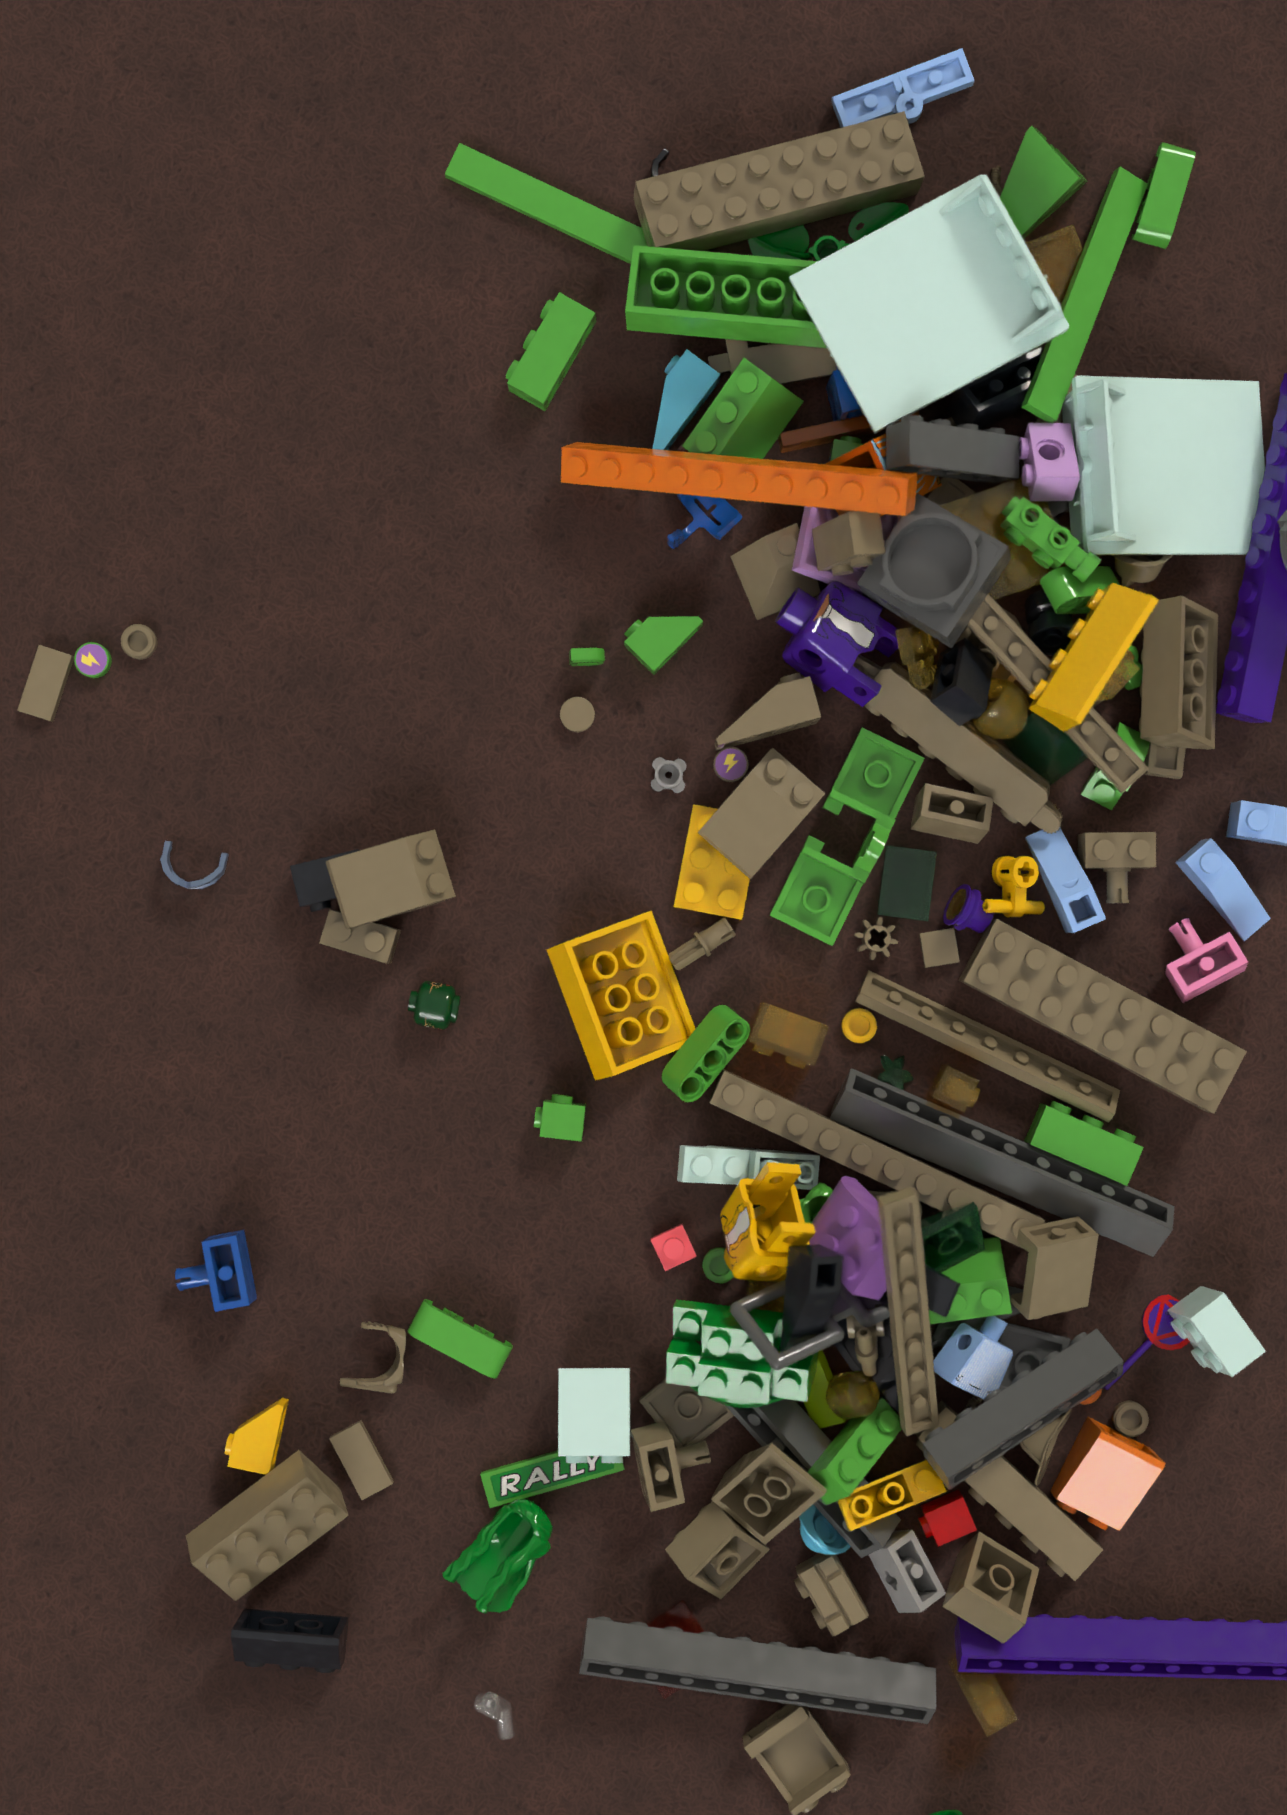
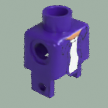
M839 581L829 583L815 598L798 587L785 602L775 620V623L792 633L783 651V660L804 677L810 676L812 683L822 691L827 692L833 687L861 707L879 693L882 685L853 666L857 656L863 652L872 651L875 648L889 657L905 643L908 635L879 616L883 607Z

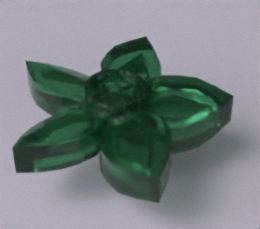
M885 1055L880 1056L882 1066L886 1071L878 1075V1080L903 1090L905 1083L914 1080L910 1072L902 1070L905 1061L904 1055L896 1058L893 1062Z

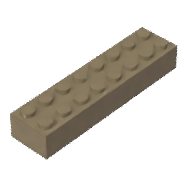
M905 111L635 181L633 200L647 246L705 251L917 195L925 175Z
M992 919L990 925L984 930L958 980L1203 1111L1213 1114L1217 1110L1247 1052L998 919Z

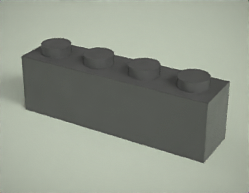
M903 416L900 423L886 426V470L913 472L922 475L990 484L1019 479V436L1005 434V429L988 428L981 431L978 430V425L960 424L955 427L951 426V421L932 420L928 423L923 422L922 416Z

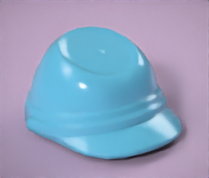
M814 1505L799 1516L801 1523L800 1534L803 1542L810 1550L825 1555H836L846 1552L851 1547Z

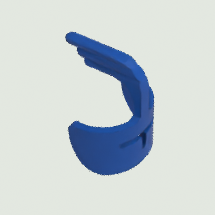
M677 494L680 502L692 515L693 521L682 531L677 529L667 536V544L672 549L679 547V544H682L699 527L705 528L708 533L720 540L742 519V515L724 498ZM694 499H697L707 510L715 504L717 507L711 512V515L721 525H716L698 507Z

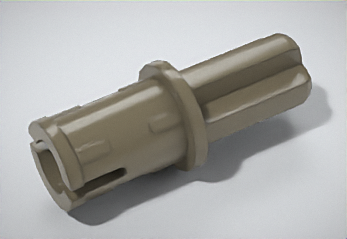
M721 918V920L699 934L697 932L693 933L694 938L670 952L668 956L673 967L676 970H681L704 954L708 957L711 955L710 951L735 937L736 934L732 931L733 929L726 918Z

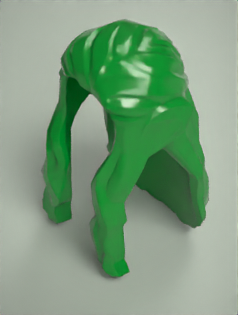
M516 1499L509 1505L505 1504L497 1512L493 1520L480 1530L472 1545L463 1550L461 1556L447 1567L445 1572L442 1573L443 1578L451 1583L457 1581L461 1589L467 1592L470 1598L476 1600L475 1607L481 1613H488V1611L501 1613L502 1611L509 1610L516 1596L527 1584L536 1560L544 1556L551 1548L549 1539L552 1532V1524L549 1517L537 1504L526 1499Z

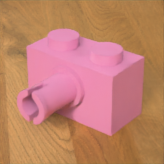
M1189 918L1181 920L1182 924L1179 925L1177 922L1169 928L1185 955L1168 964L1165 974L1182 1003L1245 971L1248 961L1230 932L1209 943L1203 944Z

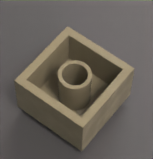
M978 1532L961 1548L957 1555L943 1607L1004 1644L1026 1624L1039 1568L983 1533Z

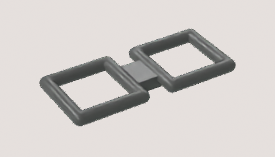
M786 1279L742 1298L730 1306V1312L774 1370H781L841 1341L844 1338V1331L837 1322L852 1314L861 1326L866 1328L889 1318L888 1302L868 1311L857 1296L852 1295L841 1283L839 1296L824 1327L826 1332L779 1353L749 1314V1311L784 1296Z

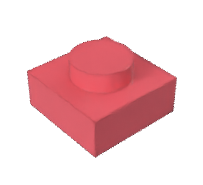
M683 1224L650 1238L665 1271L697 1257Z

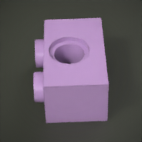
M1028 423L1024 438H1019V459L1024 461L1022 485L1028 486L1030 501H1072L1080 474L1071 424Z

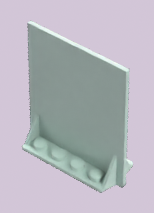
M986 174L971 179L789 277L797 295L829 350L830 356L834 359L874 433L901 420V417L913 414L1063 334L1069 328L1061 306L1046 281L1048 276H1043Z
M1076 376L1072 378V391L1066 395L1062 406L1063 423L1071 424L1080 474L1073 500L1069 501L1071 535L1080 541L1078 546L1084 548L1086 553L1091 551L1095 555H1246L1249 550L1253 531L1252 523L1256 516L1259 501V489L1265 471L1259 381Z

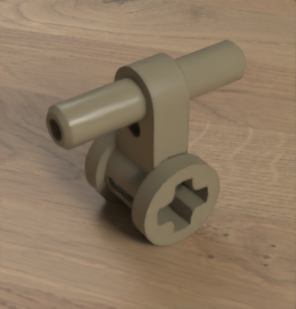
M852 1314L846 1317L848 1338H855L856 1357L862 1365L864 1375L873 1376L877 1372V1337L885 1336L884 1320L866 1328L861 1326Z

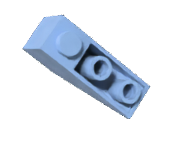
M1059 827V831L1057 830L1056 833L1053 832L1052 834H1047L1046 831L1040 830L1026 836L1025 839L1038 865L1039 872L1065 933H1075L1106 920L1093 886L1061 828Z

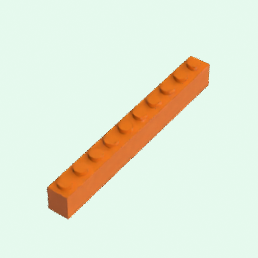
M575 442L562 447L561 483L906 516L915 510L918 473L582 442Z

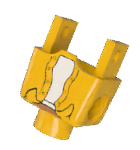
M767 1162L755 1179L744 1178L740 1180L722 1208L720 1218L726 1242L724 1260L735 1278L740 1280L782 1281L786 1279L789 1246L810 1245L809 1241L815 1234L814 1224L804 1222L797 1188L794 1185L801 1175L799 1164Z

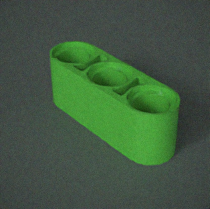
M1165 142L1160 143L1156 152L1158 160L1154 169H1151L1146 188L1149 191L1145 201H1142L1136 221L1139 225L1135 235L1132 234V240L1162 249L1167 248L1196 154L1195 151Z
M1068 566L1054 569L1040 580V584L1056 614H1088L1091 609L1086 605L1098 588L1103 590L1112 583L1120 585L1109 566H1097L1083 583L1072 575L1073 570Z
M726 1005L714 1007L665 1066L662 1072V1082L682 1101L694 1102L698 1100L748 1039L750 1034L748 1022Z
M424 1299L407 1330L408 1333L419 1341L477 1372L496 1379L513 1349V1345L508 1341L503 1343L493 1338L495 1334L476 1324L472 1327L463 1322V1317L446 1308L442 1311L432 1305L433 1301Z

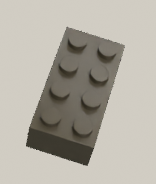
M298 1450L186 1535L191 1564L233 1600L237 1601L349 1516L342 1492L327 1475Z

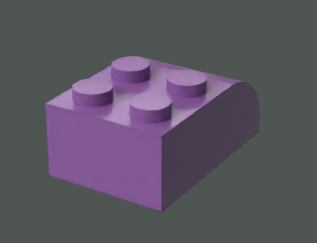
M843 1176L811 1222L814 1224L815 1234L809 1243L810 1245L820 1244L843 1255L841 1283L852 1295L880 1300L887 1287L878 1201L855 1178Z

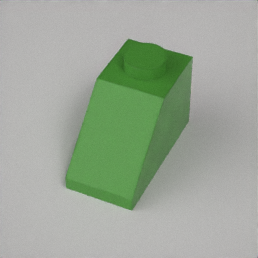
M699 616L648 617L643 623L638 619L625 632L624 635L627 639L624 641V646L655 675L703 626V620Z

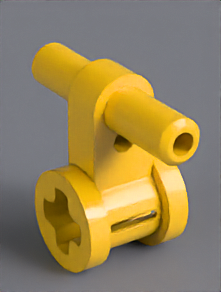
M1001 856L995 860L992 866V878L998 886L1002 887V899H985L982 905L985 913H1003L1006 917H1022L1024 914L1041 915L1044 912L1045 906L1042 901L1026 900L1027 888L1035 884L1039 874L1038 865L1033 858L1029 856H1019L1017 858ZM1009 870V873H1002L1001 871ZM1021 870L1029 871V873L1021 874Z

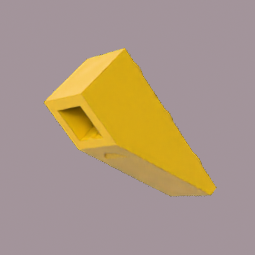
M925 1460L858 1487L850 1496L837 1502L850 1532L947 1491L940 1477L929 1462Z

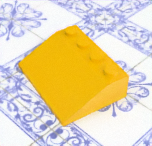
M652 911L546 949L595 1081L615 1076L679 1050L694 1032V1023Z

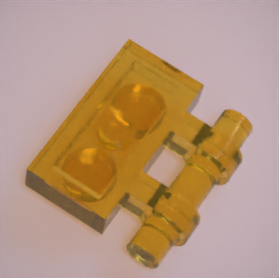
M914 625L895 630L902 665H907L910 685L917 689H925L933 685L937 668L933 655L937 654L936 648L939 646V640Z

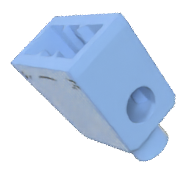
M997 1316L986 1317L980 1330L966 1323L960 1324L933 1360L934 1372L949 1383L985 1399L989 1393L999 1389L1013 1356V1351L998 1341L1008 1323Z

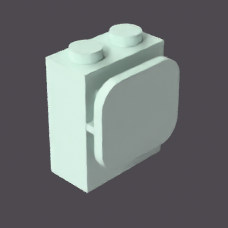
M559 1368L558 1456H566V1463H587V1456H602V1463H623V1456H630V1368Z

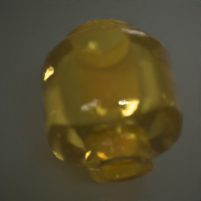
M862 1370L842 1372L834 1375L830 1380L826 1391V1400L833 1413L839 1418L853 1419L871 1415L876 1410L879 1402V1389L874 1378L864 1375Z

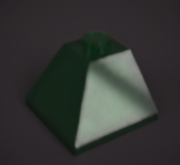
M1034 712L1000 736L1015 756L1049 781L1050 785L1088 758L1064 731Z
M974 1202L930 1215L921 1220L924 1264L940 1273L985 1250L978 1206Z

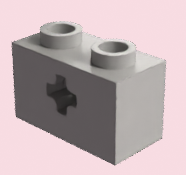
M913 1530L894 1531L883 1548L869 1554L898 1613H921L946 1594Z

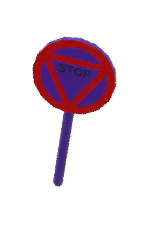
M1167 1294L1158 1296L1148 1304L1142 1317L1143 1331L1148 1339L1124 1363L1122 1375L1152 1344L1158 1348L1171 1351L1181 1349L1190 1343L1188 1338L1182 1339L1170 1323L1174 1319L1167 1310L1178 1303V1299ZM1118 1377L1117 1379H1115L1114 1381H1112L1111 1383H1109L1108 1385H1106V1386L1103 1387V1388H1104L1105 1390L1110 1389L1111 1386H1112L1120 1377Z

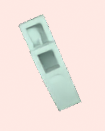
M680 1145L677 1180L689 1183L738 1185L741 1179H755L767 1162L800 1165L801 1175L794 1183L796 1188L811 1190L818 1184L820 1155L731 1146Z

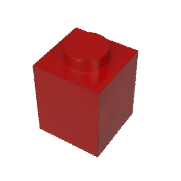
M959 1489L921 1505L924 1516L918 1518L926 1538L934 1537L938 1547L977 1530Z

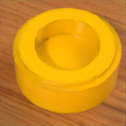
M855 1008L845 1014L842 1019L841 1028L848 1040L854 1043H865L875 1035L877 1022L874 1015L868 1010Z

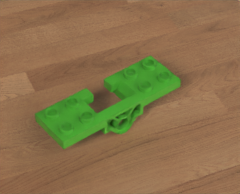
M863 727L860 729L822 807L838 816L843 805H846L874 819L852 866L849 867L820 853L825 843L809 835L769 916L833 946L863 883L866 882L883 851L890 831L896 821L895 818L925 759L924 757Z

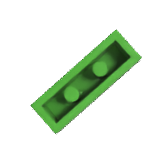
M560 292L554 301L549 299L540 315V318L543 320L537 332L535 330L530 331L523 344V349L526 351L520 361L514 360L506 374L509 391L543 411H546L596 323V313Z
M1055 1101L1051 1102L1050 1107L1040 1103L1024 1142L1128 1186L1144 1148L1134 1143L1136 1136L1116 1128L1114 1134L1102 1129L1104 1122L1085 1114L1082 1120H1079L1069 1115L1072 1110L1071 1108Z
M883 1398L859 1408L807 1472L827 1489L825 1495L821 1497L826 1505L850 1496L901 1431L900 1417Z

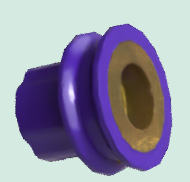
M963 884L950 896L944 910L943 920L949 926L954 925V928L958 931L968 927L978 933H982L990 925L994 913L984 912L982 907L984 901L981 900L979 890H971L969 885Z

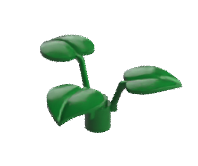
M886 202L864 208L853 217L849 224L848 233L850 237L857 241L908 214V205ZM860 222L864 223L863 228L860 230L856 229ZM803 225L748 239L753 256L809 260L814 257L815 261H820L850 245L843 240L839 242L835 237L828 235L820 237L814 246L809 248L810 238Z

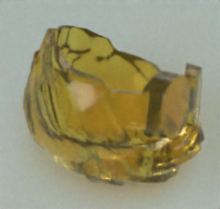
M991 678L988 700L998 696L999 698L990 703L987 701L986 711L979 718L973 719L972 722L978 732L984 736L993 739L1014 738L1027 723L1028 698L1025 692L1010 680Z

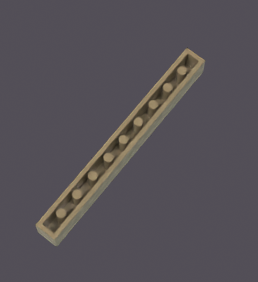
M725 1069L722 1070L708 1100L710 1104L899 1191L913 1187L918 1194L919 1201L1020 1248L1023 1247L1017 1242L1018 1229L1045 1223V1219L1033 1212L850 1127L844 1126Z

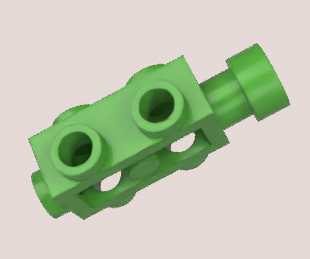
M1014 496L1001 512L1006 516L1000 524V527L1005 530L1004 536L1017 546L1023 544L1033 552L1032 558L1042 567L1057 569L1065 563L1073 570L1072 575L1083 583L1101 562V559L1091 551L1086 553L1078 546L1080 541L1072 536L1067 528L1061 527L1047 516L1038 505L1032 504L1025 497L1020 500Z

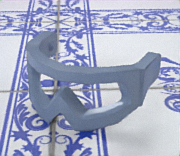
M165 841L160 861L163 872L175 884L188 889H204L215 884L224 875L229 854L222 852L219 866L204 879L192 882L181 879L173 871L170 863V852L173 842Z

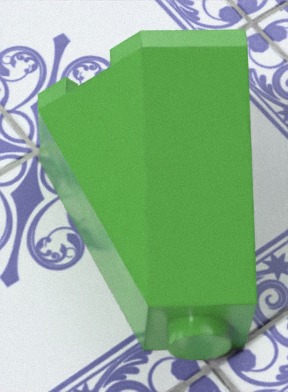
M1033 126L1025 133L1000 196L1001 202L1023 240L1088 182L1057 148L1047 143L1046 137Z

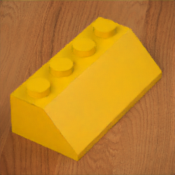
M1115 583L1110 584L1103 590L1098 588L1086 605L1091 609L1084 620L1079 618L1069 631L1067 636L1072 639L1065 651L1060 648L1050 661L1048 667L1053 670L1046 681L1041 678L1032 689L1029 697L1034 700L1028 709L1062 731H1067L1081 724L1159 600L1151 595Z

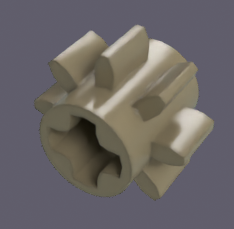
M877 917L873 926L867 920H863L862 925L865 930L863 933L857 932L853 935L862 940V944L856 950L858 952L865 949L870 950V960H874L876 953L879 951L885 957H889L890 954L887 950L889 944H898V941L891 939L890 935L895 926L891 925L886 928L882 926V917ZM871 930L883 932L884 936L880 939L883 944L881 947L877 944L869 945L868 940L871 939L869 932Z

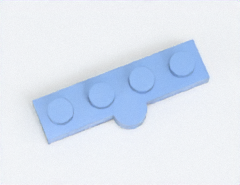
M961 48L833 96L831 103L841 128L905 111L908 124L917 121L921 116L923 104L971 87L975 80L964 51Z

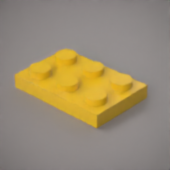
M693 804L674 907L742 920L750 879L698 834V831L718 809Z

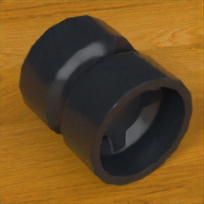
M1044 590L1034 592L1026 599L1024 605L1026 622L1028 624V637L1044 655H1055L1060 648L1065 651L1072 640L1067 636L1074 625L1072 614H1056Z

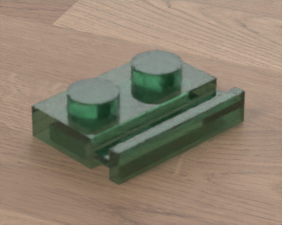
M885 846L877 915L921 921L929 920L937 852Z

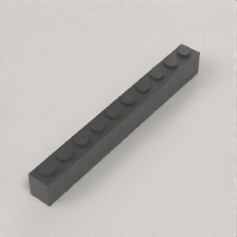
M850 1069L837 1093L830 1119L1063 1219L1079 1216L1101 1236L1108 1237L1134 1250L1154 1257L1173 1231L1175 1206L857 1070Z
M608 1617L587 1618L583 1633L579 1674L924 1724L930 1722L936 1711V1668L925 1667L924 1664L919 1662L904 1664L891 1662L885 1657L862 1658L856 1657L855 1654L850 1652L835 1654L822 1652L816 1647L793 1648L787 1647L786 1644L781 1642H770L768 1644L753 1642L747 1637L731 1639L718 1637L712 1632L697 1634L683 1632L682 1629L677 1627H666L664 1629L649 1627L643 1622L627 1624L614 1622Z

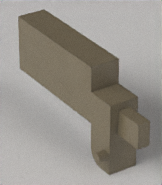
M726 339L728 353L708 357L709 366L718 373L731 371V374H733L742 359L746 358L781 385L831 376L832 372L837 370V365L830 356L829 350L819 347L772 343L749 348L748 341Z

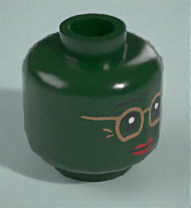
M424 981L418 991H411L408 1011L414 1012V1020L417 1025L445 1030L450 1025V1022L456 1023L461 996L456 995L455 988L451 985Z

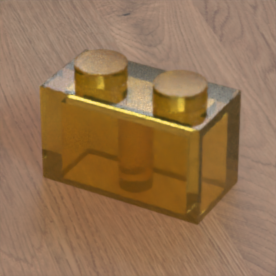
M761 1001L747 1041L754 1043L753 1051L772 1057L774 1051L787 1056L786 1063L805 1069L806 1063L815 1066L829 1026Z

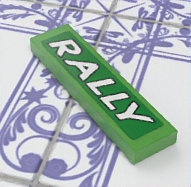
M557 1450L481 1472L480 1475L489 1507L493 1508L510 1503L516 1499L528 1498L623 1471L625 1467L623 1463H602V1456H587V1463H566V1456H558Z

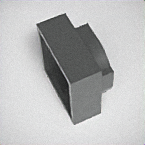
M917 493L915 510L906 516H901L884 542L885 554L873 558V564L867 567L857 584L863 595L952 648L1011 560L1009 547Z

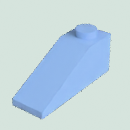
M1243 800L1232 802L1226 837L1287 846V808Z
M1212 838L1199 841L1175 862L1243 941L1247 940L1271 919L1234 863Z

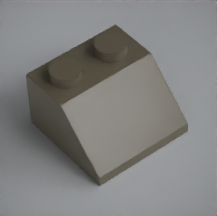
M712 1501L699 1511L698 1516L674 1537L673 1542L665 1550L687 1580L722 1599L770 1549Z

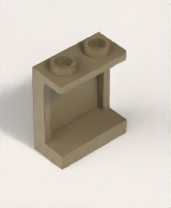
M1079 1216L1018 1229L1017 1242L1029 1253L1023 1292L1012 1294L1010 1302L1027 1320L1039 1319L1044 1316L1069 1312L1088 1306L1099 1234Z
M786 1704L742 1736L744 1749L752 1759L756 1758L787 1801L792 1815L811 1811L818 1804L822 1796L829 1791L834 1793L840 1790L847 1783V1778L851 1775L848 1763L806 1706Z

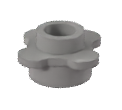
M662 757L656 758L652 763V767L655 770L654 779L651 781L653 790L660 792L663 789H669L675 793L682 792L685 788L683 772L687 768L685 761L682 759L665 761ZM667 772L672 773V777L669 779L665 776Z

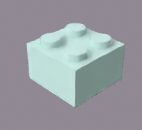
M1200 1286L1167 1310L1174 1319L1170 1322L1171 1326L1182 1339L1188 1338L1194 1347L1191 1353L1203 1368L1208 1367L1215 1373L1221 1372L1233 1377L1266 1352L1223 1292Z

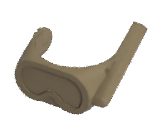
M368 1321V1323L362 1322L361 1328L388 1332V1335L395 1342L396 1358L391 1368L381 1376L359 1379L340 1378V1386L393 1394L397 1390V1384H401L403 1379V1357L406 1346L405 1329L381 1323L378 1324L377 1322L372 1323L371 1321Z

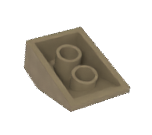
M795 673L780 678L778 685H775L716 738L714 743L715 750L719 751L726 747H734L817 724L821 714L811 677L801 678L800 673Z
M772 747L698 831V834L751 879L821 800L825 793Z
M435 829L325 861L346 929L432 906L456 897Z
M769 1443L745 1454L723 1475L711 1500L766 1545L824 1496L827 1489L773 1443Z

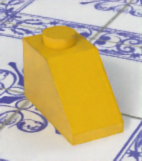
M281 1398L241 1424L234 1434H229L225 1446V1454L230 1455L227 1467L264 1475L274 1469L289 1399Z

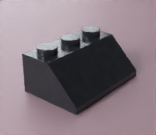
M244 1608L231 1630L235 1661H243L245 1665L250 1667H261L267 1663L279 1664V1667L285 1670H296L301 1666L314 1667L315 1671L321 1673H331L336 1669L341 1670L346 1654L349 1617Z

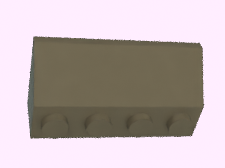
M1184 596L1161 599L1142 626L1144 640L1141 652L1143 672L1140 685V696L1142 699L1141 717L1139 719L1140 738L1164 747L1215 749L1218 614Z

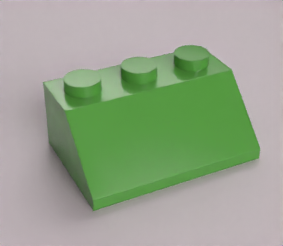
M743 358L682 447L692 453L764 459L804 401L746 358Z
M999 1237L923 1247L924 1264L960 1283L947 1317L929 1310L930 1324L1012 1313Z

